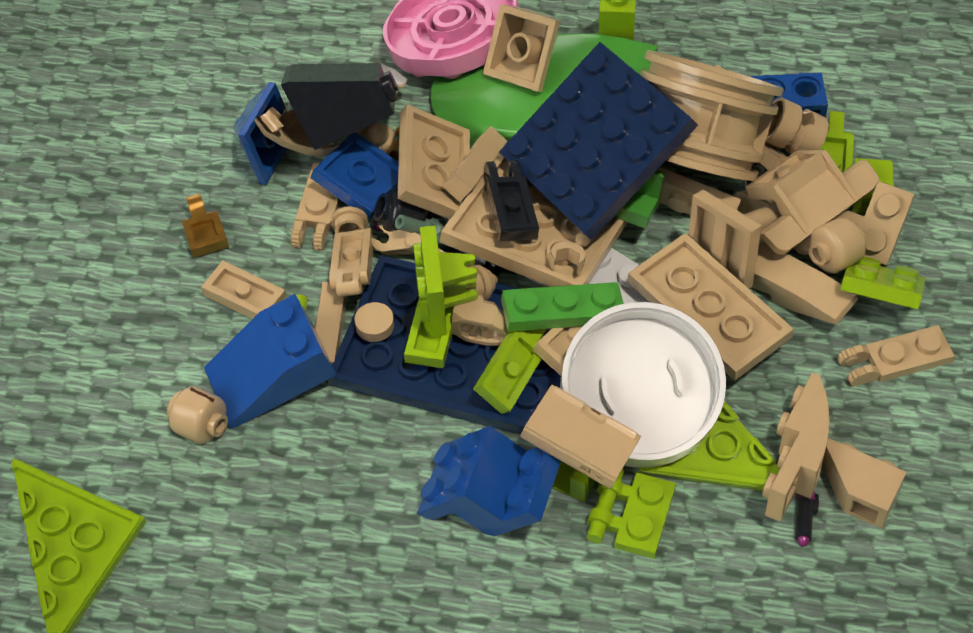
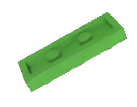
M618 282L503 290L501 296L508 332L584 326L599 313L611 307L624 304Z

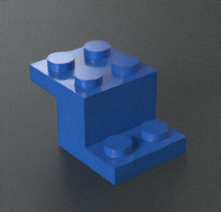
M487 426L449 443L446 442L438 449L434 457V463L436 464L431 478L425 483L421 491L423 499L417 514L426 519L435 520L454 513L484 534L494 537L540 522L561 461L538 447L527 451L492 426Z

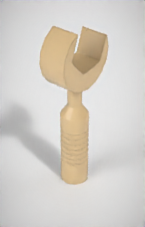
M580 230L575 236V243L562 241L553 245L549 258L551 269L554 270L556 261L569 260L578 266L577 274H579L584 267L586 257L585 250L582 247H586L591 242V239Z

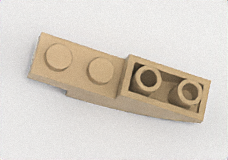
M813 372L805 387L797 386L790 407L793 408L791 413L784 412L781 416L776 431L777 435L782 436L779 449L781 455L777 464V468L780 470L777 475L770 473L762 493V497L768 498L765 516L780 522L795 493L810 499L812 498L819 480L828 441L830 421L826 390L820 375Z

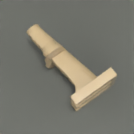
M703 189L694 194L692 198L688 236L749 289L753 286L759 244L764 242L760 238L761 230L780 218L782 213L779 211L776 203H768L767 200H750L747 191H740L733 195L741 199L736 210ZM809 237L794 247L799 254H809Z

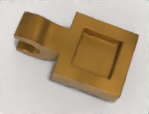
M200 193L186 197L192 218L183 220L182 224L193 258L229 248L218 211L206 213Z

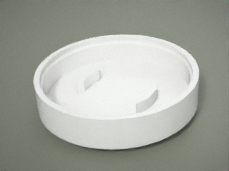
M631 302L611 307L599 313L577 332L564 359L560 389L641 435L625 466L646 468L677 461L702 443L713 428L721 412L726 392V376L724 364L717 346L709 334L695 320L683 312L666 305L652 302Z

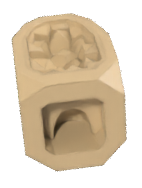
M478 294L477 300L454 306L452 333L466 342L486 346H500L505 336L509 333L504 312L498 308L495 302L485 300L481 294Z

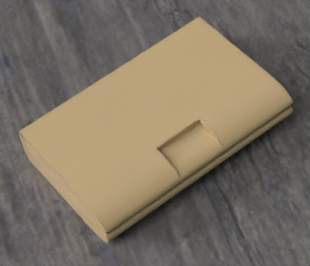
M551 385L525 425L520 437L611 489L640 440L641 435L590 407L585 402L557 386Z

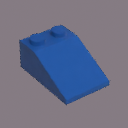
M296 294L260 311L204 367L215 395L219 396L226 404V416L228 417L230 429L250 421L337 375L309 315Z

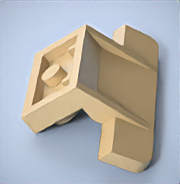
M799 150L762 174L755 181H752L745 188L750 200H767L768 203L776 202L782 216L761 230L760 238L775 253L786 254L807 239L814 229L830 222L874 190L879 177L867 160H859L842 173L826 150Z

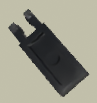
M511 160L508 162L507 177H499L494 161L486 162L484 169L485 181L499 241L537 240L539 225L526 177L522 176L518 161Z

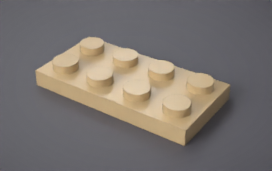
M686 233L628 273V283L649 302L679 310L701 325L717 346L725 372L734 381L793 337L794 328Z

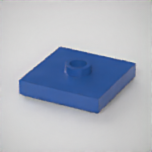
M354 132L312 171L310 178L347 205L363 210L367 214L368 219L373 216L378 197L382 193H387L388 190L398 187L399 162L360 134Z

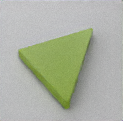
M724 400L721 412L713 428L698 447L683 458L672 463L656 467H639L638 473L655 477L763 491L770 473L777 475L780 469L777 468L776 460L759 440L750 434L739 421L737 414Z
M14 458L11 464L16 479L17 494L25 523L27 542L37 581V591L47 633H72L145 525L146 520L145 517Z

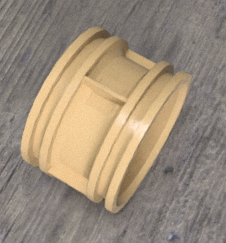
M646 50L644 58L651 62L649 69L641 68L639 75L698 124L694 131L666 161L720 176L755 181L759 172L752 167L754 162L760 163L763 160L764 154L762 151L773 115H777L779 108L772 104L774 96H782L784 89L777 85L712 65Z

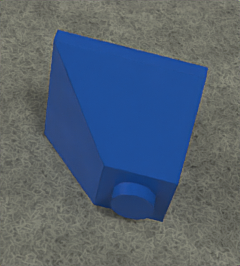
M269 82L248 103L233 128L259 183L267 185L287 149L265 137L254 121L257 116H262L271 107L276 109L281 115L286 109L278 87L273 82Z

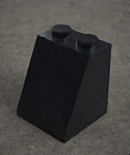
M380 63L292 64L286 67L281 83L314 150L395 114V101L398 100L396 91L399 90L397 83L390 71L384 73Z

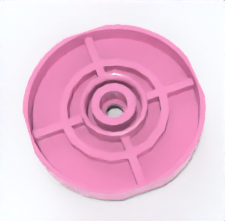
M400 0L384 24L383 37L393 62L403 71L413 74L415 77L443 76L447 79H454L462 73L474 70L485 64L500 4L519 7L518 1Z

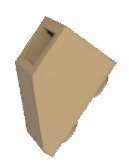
M829 438L822 466L843 512L882 529L901 491L907 472L897 468L890 461L878 460L858 451L851 444L839 443Z

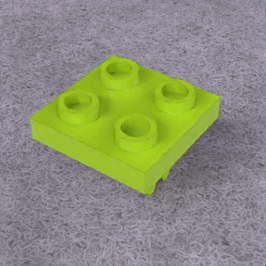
M436 225L420 227L421 243L413 244L421 322H429L431 337L447 335L445 308L478 299L477 290L467 289L476 286L477 269L475 267L467 268L466 266L474 265L476 260L473 254L439 252Z

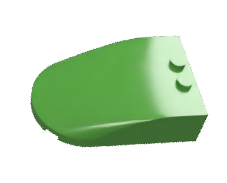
M557 34L542 92L483 74L484 64L474 70L462 73L454 79L435 76L431 87L432 112L437 117L470 130V148L490 126L508 142L599 42L604 44L638 74L641 68L649 69L651 61L644 58L646 50L657 52L658 46L603 34Z

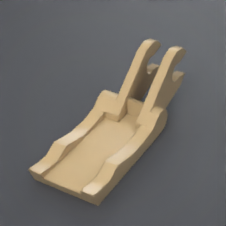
M382 225L379 227L384 233L389 235V240L386 243H381L379 240L371 238L373 247L387 256L414 253L413 244L421 243V237L417 233H409L402 230L388 232L383 229Z

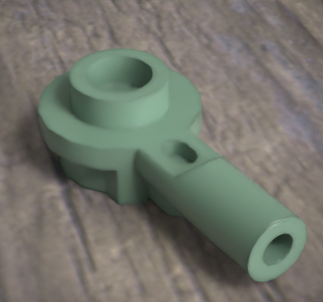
M399 215L396 218L395 227L397 229L419 235L420 227L436 225L438 248L447 251L450 247L440 243L441 231L448 223V220L432 217V219L421 221L405 215Z

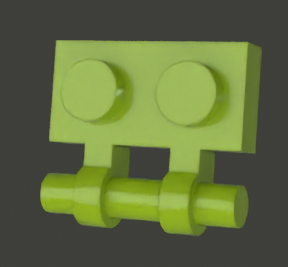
M622 469L611 489L599 483L597 488L599 498L596 508L590 510L587 519L589 529L586 538L593 543H602L605 531L617 533L614 542L615 549L655 559L676 489V482L636 472L633 485L630 486L621 482L624 474V469ZM615 499L627 502L623 517L614 516L611 513Z

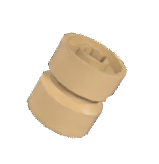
M783 97L774 100L772 104L779 108L777 115H773L765 142L779 149L786 147V151L790 154L799 150H820L828 133V119L809 109L802 111L800 105Z

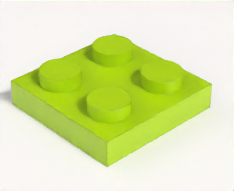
M863 257L860 262L847 267L840 290L919 310L926 277L919 276L918 270L906 266H896V270L882 267L879 260L870 257Z

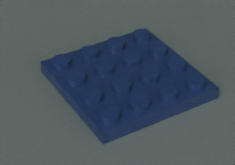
M599 42L499 153L508 161L517 160L522 175L592 240L694 131L698 124L604 44Z

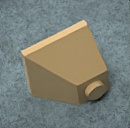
M500 4L483 74L542 92L560 21L552 16L529 9Z

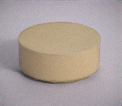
M367 303L360 307L355 314L354 321L357 334L366 341H382L388 338L394 330L393 313L383 303Z

